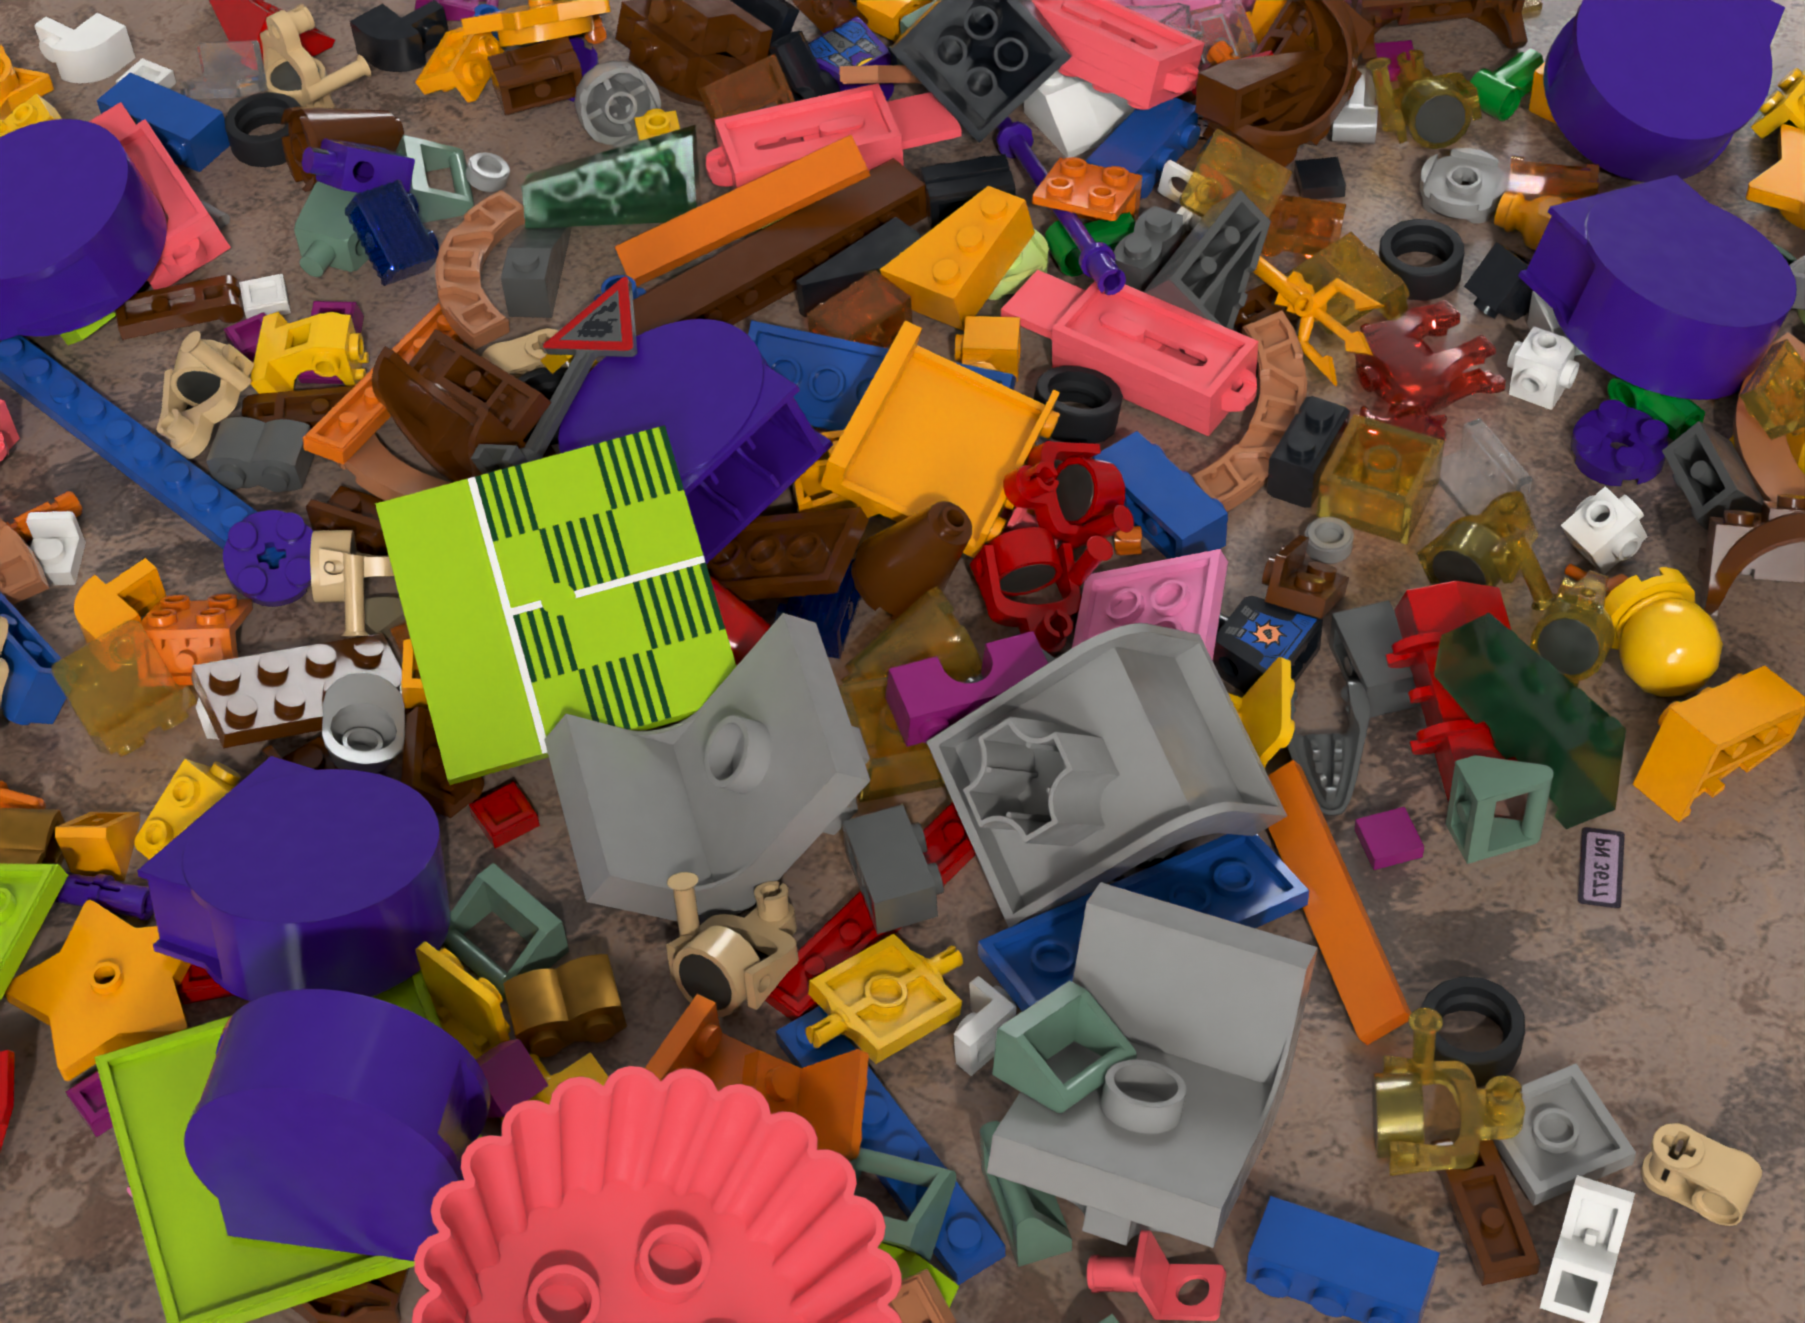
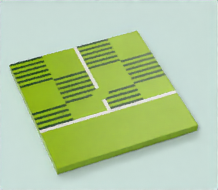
M665 425L375 503L444 769L450 785L549 758L544 739L565 714L632 731H645L687 719L704 705L737 667Z

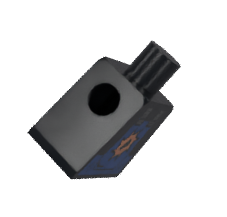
M1244 597L1230 617L1220 612L1213 655V663L1220 678L1246 694L1278 657H1282L1291 661V679L1296 683L1320 651L1323 618L1265 602V599L1259 597Z

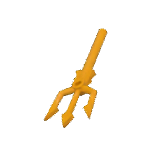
M1260 256L1256 270L1253 273L1278 292L1275 305L1287 308V312L1301 317L1297 337L1303 354L1334 386H1337L1333 357L1328 355L1322 357L1309 343L1314 322L1320 321L1345 341L1346 351L1373 356L1364 334L1360 331L1352 333L1326 312V303L1337 292H1340L1355 301V309L1358 311L1385 306L1339 278H1336L1315 293L1313 286L1304 281L1301 273L1293 271L1287 277Z

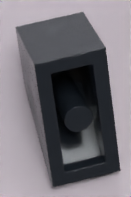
M1496 242L1464 286L1477 297L1473 304L1493 319L1500 313L1516 321L1528 314L1533 290L1518 275L1520 271L1528 268L1531 259Z

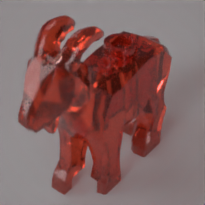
M1446 299L1432 305L1410 308L1403 317L1397 320L1374 324L1366 323L1360 327V332L1364 334L1373 354L1371 356L1354 353L1356 373L1358 374L1360 384L1367 392L1374 391L1391 405L1386 418L1373 415L1366 406H1361L1359 415L1364 425L1359 427L1358 435L1370 449H1396L1407 452L1441 447L1446 441V431L1442 426L1447 422V416L1445 414L1428 415L1441 411L1455 401L1476 393L1494 394L1505 390L1506 380L1500 374L1495 375L1489 370L1483 372L1480 368L1462 373L1470 366L1484 364L1485 358L1496 354L1495 346L1482 334L1460 346L1436 354L1421 340L1426 336H1445L1449 328L1460 323V313Z

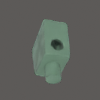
M317 181L294 225V232L302 257L300 259L301 268L313 277L322 276L328 266L349 272L357 271L397 231L389 199L344 191Z

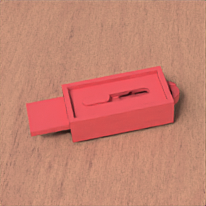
M1031 0L1072 54V57L1058 69V72L1061 74L1086 80L1092 83V87L1095 90L1118 95L1126 99L1128 105L1140 110L1151 109L1154 106L1193 90V88L1195 89L1204 42L1112 0Z
M879 83L715 119L718 148L713 149L706 156V173L713 184L722 187L730 186L731 191L848 135H852L869 171L893 158L904 166V149L961 137V126L958 120L931 92L887 102Z
M120 102L89 121L107 129L120 141L163 208L167 224L165 246L155 269L147 279L154 290L177 283L183 277L231 248L146 119L135 124Z
M1037 270L1001 308V317H1020V326L1052 340L1053 368L1081 366L1096 370L1110 377L1120 387L1123 399L1208 437L1229 412L1246 410V406L1253 402L1256 397L1257 340L1128 285H1124V288L1114 295H1106L1105 291L1103 293L1100 292L1095 281L1087 290H1084Z

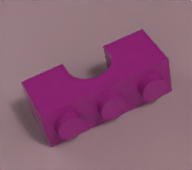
M1031 631L985 643L981 667L983 680L979 682L962 683L952 679L945 673L938 656L890 668L885 698L906 747L923 742L927 744L926 741L1041 669L1048 662L1034 632Z

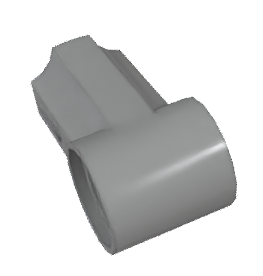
M1357 68L1362 75L1354 86L1352 96L1333 121L1332 141L1375 144L1378 105H1374L1376 78L1371 76L1366 69Z

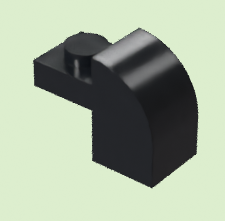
M435 0L402 18L382 3L350 21L357 54L361 55L372 66L388 72H406L425 66L427 64L425 53L436 48L444 34L449 31L444 7Z

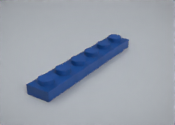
M820 1006L776 1031L777 1043L793 1065L800 1068L856 1049L847 1037L842 1034L824 1043L819 1048L813 1047V1043L810 1044L805 1033L806 1027L812 1026L828 1016ZM868 1066L860 1147L947 1169ZM876 1175L909 1219L928 1188ZM956 1181L933 1253L956 1284L960 1285L1004 1258L1006 1252L1005 1244Z

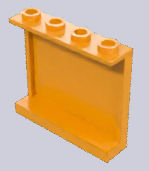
M905 320L826 464L821 487L896 522H900L937 502H951L959 506L971 521L972 536L963 553L975 558L986 543L988 544L994 538L1001 535L1007 520L1000 518L1004 507L1014 510L1015 506L1005 495L1003 480L1010 471L1028 465L1029 453L1036 446L1041 436L1048 440L1051 437L1061 415L1053 411L1060 392L1053 390L1046 405L918 346L922 328Z

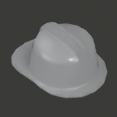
M365 672L348 674L335 680L326 690L323 701L322 737L325 747L328 749L330 759L338 769L378 774L383 772L392 763L393 758L402 751L405 740V707L402 694L393 683L379 675Z

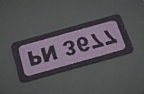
M1589 827L1582 829L1578 902L1580 904L1610 908L1621 907L1625 839L1623 832Z

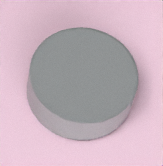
M482 152L470 157L465 176L473 187L481 191L498 192L505 188L510 168L507 162L498 155Z
M1321 517L1315 519L1307 526L1305 537H1309L1306 552L1312 559L1321 563L1332 564L1345 560L1351 554L1354 533L1351 526L1344 520L1336 517Z

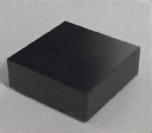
M1338 157L1295 161L1294 173L1302 201L1345 197L1346 184Z

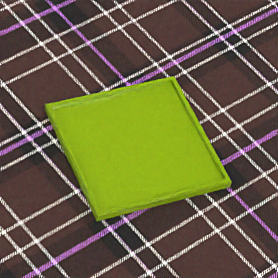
M421 970L397 986L372 996V998L409 1010L442 1028ZM231 1016L94 1057L167 1323H246L415 1266L414 1261L394 1259L392 1257L371 1256L228 1236L218 1198L204 1186L189 1164L185 1153L184 1136L191 1114L201 1099L214 1064L216 1049L223 1028Z

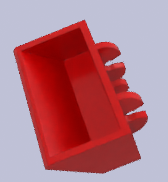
M1451 581L1406 590L1394 609L1402 640L1395 642L1391 646L1393 653L1386 654L1385 657L1390 668H1411L1416 688L1408 692L1410 703L1421 704L1427 728L1416 733L1417 740L1410 741L1409 744L1412 754H1435L1448 802L1455 761L1477 755L1541 764L1552 769L1500 588L1462 581Z

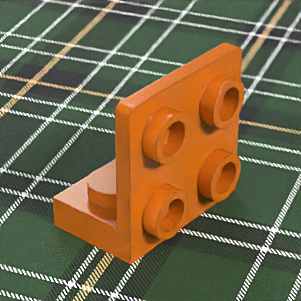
M1059 158L1033 193L1032 203L1076 213L1079 218L1092 221L1101 219L1116 221L1120 214L1130 212L1136 223L1139 217L1143 175L1130 173L1127 169L1118 166L1106 168L1088 164L1081 158Z
M231 593L216 594L208 597L207 600L190 601L187 595H171L161 598L160 602L132 630L139 687L193 685L191 680L192 665L238 658L235 631L253 610L252 600L237 599V595Z
M697 994L648 1062L645 1069L653 1072L660 1081L669 1073L678 1069H694L710 1078L717 1091L728 1085L742 1084L745 1055L758 1051V1049L722 1033L716 1002Z
M856 1049L803 1068L761 1050L745 1055L742 1085L751 1086L760 1092L768 1102L771 1114L782 1111L792 1112L805 1118L813 1126L816 1133L817 1150H832L840 1153L848 1161L854 1160L859 1156L862 1140L865 1091L867 1088L869 1060L867 1052Z

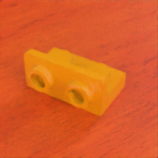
M463 27L447 31L415 83L424 95L439 90L447 92L456 87L467 103L474 102L478 99L491 77L488 56L503 53L504 50L491 32L464 36Z

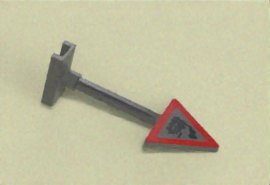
M622 277L543 344L544 350L549 355L575 356L550 400L552 403L541 416L524 448L519 449L513 445L478 444L471 460L482 475L542 459L595 359L599 356L634 357L637 354L632 283L628 277Z

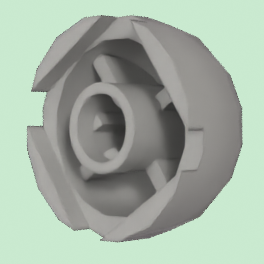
M610 60L595 65L584 74L576 88L574 105L579 122L595 141L610 144L616 148H624L638 143L634 118L644 116L651 109H660L661 100L657 86L643 70L626 61Z

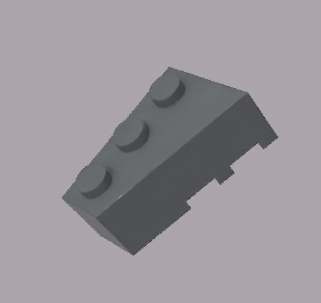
M1241 190L1236 191L1210 207L1144 293L1233 330L1238 311L1245 305L1248 294L1244 292L1250 273L1256 270L1271 221Z

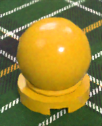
M1661 567L1659 568L1661 576L1651 577L1642 582L1637 575H1634L1615 587L1599 606L1608 630L1606 643L1612 649L1619 650V657L1625 673L1644 692L1660 697L1686 696L1702 688L1719 666L1723 643L1716 622L1695 603V591L1678 569Z

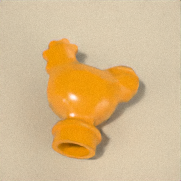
M1506 191L1498 204L1494 224L1505 228V232H1511L1515 229L1520 231L1525 245L1536 250L1552 216L1548 213L1550 206L1578 200L1582 197H1567L1564 199L1554 195H1545L1528 201L1525 200V196L1521 192L1514 194Z

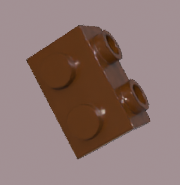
M417 706L406 715L401 782L419 792L429 802L435 812L451 819L467 805L477 801L484 788V778L481 776L450 785L444 769L430 711Z

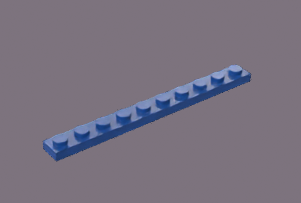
M21 335L0 342L1 381L223 550L230 528L235 523L241 522L245 517L257 512ZM275 547L267 548L265 554L259 556V563L267 562L270 569L279 568V560L286 558V554L284 552H277Z

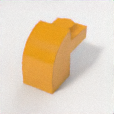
M146 558L107 584L96 575H93L83 584L75 598L74 613L92 655L111 673L135 657L132 630L141 622L142 616L150 612L160 602L161 598L167 596L157 568Z

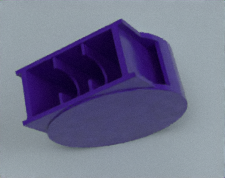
M1678 175L1550 206L1548 213L1552 216L1528 268L1520 271L1518 275L1553 308L1557 322L1566 336L1583 354L1597 365L1640 388L1666 396L1693 400L1717 399L1740 391L1745 378L1760 365L1795 302L1797 292L1796 281L1788 262L1764 235L1742 219L1707 202Z
M692 319L662 325L636 336L637 354L634 357L606 356L587 374L560 424L558 439L560 453L665 425L707 564L833 446V443L811 427L793 397L800 391L799 387L769 367L749 335L734 325L722 321Z
M270 756L137 870L139 877L148 880L160 938L153 944L154 951L206 969L212 979L222 988L250 1002L272 993L298 989L337 990L368 997L378 995L417 973L421 968L415 949L425 941L439 950L444 943L450 926L451 911L440 830L433 808L419 792L410 786L390 777L371 772L346 769L315 770Z

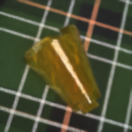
M937 586L926 591L844 666L848 675L840 680L854 705L863 701L868 709L888 704L885 697L889 669L938 656L945 673L958 682L981 674V658L964 625L960 626L953 615L954 608Z

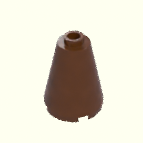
M295 106L285 109L281 117V125L289 123V136L282 137L286 162L295 182L304 181L306 184L302 188L304 192L312 191L317 182L316 174L305 173L302 168V157L307 147L321 148V142L324 138L379 146L396 152L404 135L400 119L394 117L388 110Z
M937 502L864 540L857 549L856 560L852 563L851 574L856 590L865 603L874 611L880 607L892 614L889 619L896 622H915L928 615L938 603L972 536V524L968 515L959 506L951 502Z

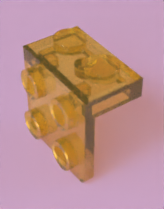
M1217 128L1202 146L1196 158L1198 164L1180 195L1179 201L1184 208L1203 218L1211 206L1241 190L1269 218L1293 172Z
M1349 232L1284 274L1289 277L1293 271L1301 273L1304 281L1313 286L1315 293L1336 278H1339L1383 304L1385 307L1377 309L1394 327L1410 318L1407 298L1410 294L1404 281L1397 274H1394L1379 259L1378 255L1352 232ZM1337 292L1326 303V312L1344 327L1349 326L1374 310H1356L1355 301L1340 292ZM1320 321L1316 322L1325 333L1335 334Z
M1785 339L1771 346L1739 395L1748 413L1756 418L1771 440L1788 433L1796 436L1805 432V362L1789 340Z
M136 620L125 621L56 661L51 668L53 677L98 751L110 755L117 752L122 757L135 751L146 743L143 735L158 726L163 731L175 727L189 717L186 710L197 704V700L189 686L176 684L141 623Z

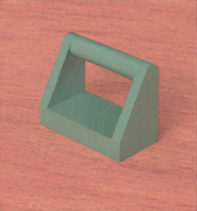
M407 135L402 136L396 153L414 158L415 163L408 200H395L398 221L415 225L464 216L468 210L475 206L471 185L465 176L467 165L464 151L460 148ZM450 168L455 193L429 188L426 172Z
M1477 755L1455 761L1446 826L1467 864L1531 846L1540 841L1554 774L1550 767L1541 764ZM1528 793L1523 821L1494 817L1498 801Z
M494 863L476 876L451 911L448 934L442 944L475 974L490 981L505 1000L507 998L503 985L504 982L525 972L549 969L569 952L563 922ZM491 912L495 913L529 943L508 973L463 935Z
M1069 980L997 1028L992 1075L1051 1110L1063 1113L1103 1085L1106 1073L1111 1066L1125 1060H1136L1137 1053L1088 990ZM1074 1041L1102 1056L1064 1084L1045 1062Z
M991 1121L984 1124L980 1128L982 1173L1017 1266L1020 1267L1072 1251V1238L1055 1195L987 1173L993 1134L1001 1122Z
M860 1147L859 1156L849 1161L856 1173L857 1183L861 1171L928 1188L907 1222L883 1216L886 1227L881 1243L914 1252L930 1262L954 1190L956 1172Z

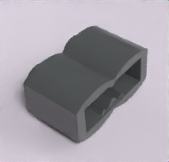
M1153 206L1139 216L1134 226V233L1123 238L1114 250L1115 263L1126 276L1125 285L1142 292L1146 290L1182 244L1183 215Z
M231 417L222 420L206 460L213 479L228 489L252 488L259 485L270 491L283 492L303 488L315 455L305 451L303 445V437L311 430L310 425L287 419L272 420L266 423L247 417Z

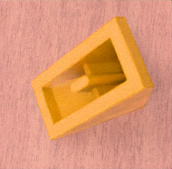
M89 812L56 826L55 838L70 871L75 874L93 877L99 873L112 875L115 881H125L134 847V840L140 824V812Z

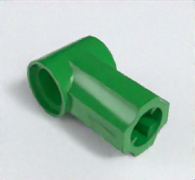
M1530 48L1526 52H1520L1494 72L1487 68L1479 70L1472 77L1466 88L1465 100L1499 121L1509 119L1517 110L1522 97L1532 91L1534 71L1544 63L1542 54Z
M1130 212L1120 214L1116 221L1101 219L1086 223L1084 226L1095 242L1106 243L1114 252L1116 246L1123 238L1134 233L1135 220ZM1059 220L1049 226L1044 236L1050 253L1061 272L1065 275L1073 277L1084 274L1079 266L1081 252Z
M1617 376L1611 379L1607 385L1610 400H1619L1627 407L1643 411L1652 419L1664 422L1669 430L1668 437L1673 441L1698 421L1702 423L1704 421L1705 411L1690 399L1655 393L1626 382Z

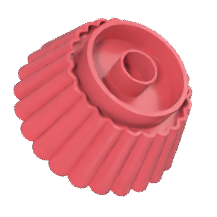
M627 1066L612 1073L604 1086L594 1079L582 1076L563 1081L553 1091L550 1105L538 1100H527L514 1105L505 1114L503 1119L502 1136H484L477 1138L467 1146L461 1159V1171L464 1180L453 1181L445 1185L433 1198L431 1215L438 1233L428 1237L418 1247L414 1258L416 1275L420 1283L427 1290V1293L418 1300L413 1309L412 1323H903L898 1313L888 1305L898 1295L901 1288L902 1274L892 1256L878 1248L884 1238L886 1227L884 1218L874 1203L864 1197L854 1195L857 1182L856 1173L851 1163L840 1153L832 1150H817V1136L814 1128L802 1116L783 1111L771 1114L769 1104L764 1096L751 1086L742 1084L728 1085L717 1091L710 1078L694 1069H678L669 1073L660 1081L653 1072L643 1067Z

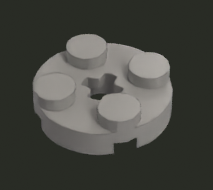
M1455 148L1451 149L1450 156L1438 159V154H1436L1424 163L1421 170L1419 190L1423 198L1422 206L1427 212L1433 214L1440 213L1452 218L1466 219L1476 224L1484 223L1490 219L1491 213L1497 210L1501 197L1508 190L1509 175L1506 169L1503 173L1498 168V159L1481 150ZM1462 181L1469 182L1470 185H1461Z

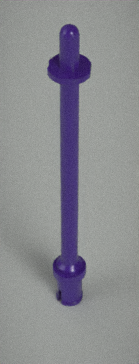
M1007 117L997 126L999 131L996 138L998 149L1001 154H1006L1007 158H1017L1038 188L1048 172L1031 149L1034 143L1032 130L1025 123H1013ZM1051 208L1081 252L1079 266L1083 273L1094 279L1100 292L1103 293L1105 291L1106 295H1114L1120 292L1126 283V276L1115 263V254L1110 246L1106 243L1095 242L1076 213Z

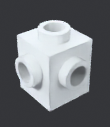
M1533 326L1524 342L1517 341L1510 352L1507 367L1513 370L1509 395L1552 410L1565 388H1571L1577 376L1579 362L1574 361L1576 346L1569 338Z
M1606 486L1596 495L1585 498L1577 506L1575 513L1561 524L1572 546L1603 576L1620 561L1631 558L1639 550L1642 542L1648 537L1639 521L1644 517L1641 509L1625 494L1618 499Z

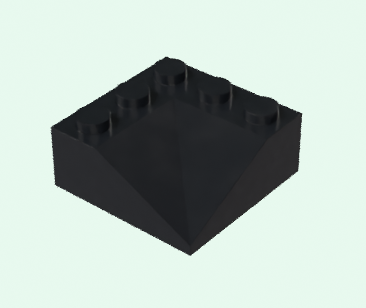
M937 0L897 39L891 48L895 56L979 143L1072 57L1071 52L1031 0Z

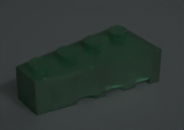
M696 124L528 174L521 186L525 229L665 223L701 206Z
M1490 613L1441 635L1434 676L1475 724L1485 721L1490 727L1491 735L1495 741L1494 746L1506 760L1515 756L1520 762L1546 765L1553 770L1554 774L1549 797L1559 808L1556 811L1555 817L1563 827L1569 829L1616 810L1626 728L1615 717L1608 714L1588 697L1581 688L1575 686L1556 670L1548 660L1542 658L1523 642L1514 631L1508 629Z

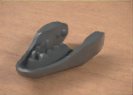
M1347 680L1346 685L1341 689V697L1346 701L1345 709L1348 720V728L1345 733L1307 734L1302 736L1294 729L1292 739L1287 745L1291 760H1295L1302 766L1323 815L1337 816L1345 812L1350 803L1358 776L1370 718L1368 695L1362 683L1358 680ZM1294 689L1291 698V719L1293 720L1294 713L1296 712L1294 702L1298 697L1296 689Z

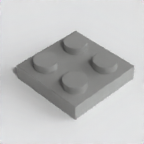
M1577 1063L1477 1104L1476 1117L1483 1128L1490 1132L1497 1150L1533 1206L1573 1190L1577 1175L1597 1180L1634 1163L1635 1150Z

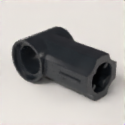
M794 31L770 44L769 51L789 89L785 93L786 104L840 92L834 77L826 70L820 69L802 31Z

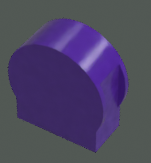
M1582 0L1576 16L1556 36L1546 57L1544 89L1551 114L1564 136L1581 154L1613 174L1641 182H1649L1673 175H1678L1681 179L1691 177L1710 166L1721 155L1730 143L1734 133L1744 127L1764 103L1772 79L1770 45L1785 7L1772 0Z
M77 119L49 120L22 127L0 137V341L18 335L37 337L63 334L100 320L124 304L142 287L162 255L167 234L166 217L163 208L120 141L107 129L97 124Z
M298 989L272 993L242 1006L229 1018L224 1026L207 1083L200 1101L191 1114L185 1131V1153L196 1176L218 1198L228 1236L414 1261L418 1247L428 1237L438 1233L431 1215L433 1198L445 1185L453 1181L464 1180L461 1171L462 1155L467 1146L478 1138L485 1126L491 1103L490 1089L483 1070L463 1045L442 1028L409 1010L376 998L337 990Z

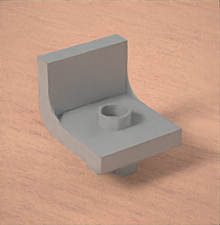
M782 613L704 705L684 721L659 730L632 731L565 714L544 739L586 902L677 921L673 889L667 885V880L670 876L680 872H691L698 876V883L694 887L699 924H702L714 915L727 914L736 916L757 903L754 897V890L758 885L768 881H778L822 832L835 835L843 827L842 821L849 820L858 811L856 796L871 781L865 766L870 760L860 729L851 726L816 623Z
M1135 623L1100 633L1073 647L926 741L1008 928L1095 891L1100 882L1106 884L1152 856L1182 842L1216 833L1254 836L1287 817L1200 634L1147 623Z
M1100 882L1086 902L1072 982L1088 990L1134 1047L1137 1059L1121 1061L1111 1066L1106 1073L1103 1085L1063 1113H1057L1020 1092L993 1134L987 1173L1072 1202L1080 1208L1085 1216L1082 1231L1123 1245H1127L1132 1237L1140 1234L1141 1230H1151L1172 1234L1214 1248L1278 1114L1295 1056L1318 947ZM1074 1041L1045 1062L1064 1084L1102 1056Z

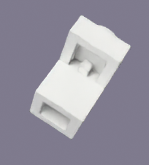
M99 13L90 17L74 30L48 17H44L34 25L40 40L39 48L42 54L49 61L56 62L61 79L72 83L100 81L114 75L135 59L126 26Z
M1576 1176L1540 1304L1541 1309L1584 1323L1600 1322L1633 1204L1634 1192L1582 1176Z

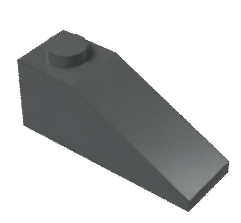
M528 221L508 247L501 282L509 317L552 318L572 230L571 222Z

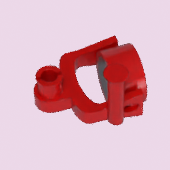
M1046 441L1031 449L1028 465L1010 471L1003 480V488L1008 500L1016 507L1035 510L1039 527L1051 531L1054 539L1062 540L1063 543H1071L1072 550L1081 546H1087V541L1092 536L1097 535L1108 538L1118 531L1128 533L1134 527L1133 515L1124 506L1125 483L1121 472L1110 462L1091 459V457L1101 453L1100 444ZM1055 459L1063 461L1058 465L1057 469L1054 468Z
M1026 527L1006 532L994 538L987 545L983 546L970 563L991 620L1007 627H1019L1020 634L1033 631L1040 647L1055 657L1064 648L1067 641L1066 638L1073 630L1072 619L1079 613L1082 598L1079 588L1102 561H1107L1112 557L1113 547L1106 538L1097 535L1092 536L1087 541V549L1075 562L1071 543H1062L1057 549L1051 531L1040 527ZM1056 582L1063 600L1047 604H1025L1012 601L1005 596L1031 594Z

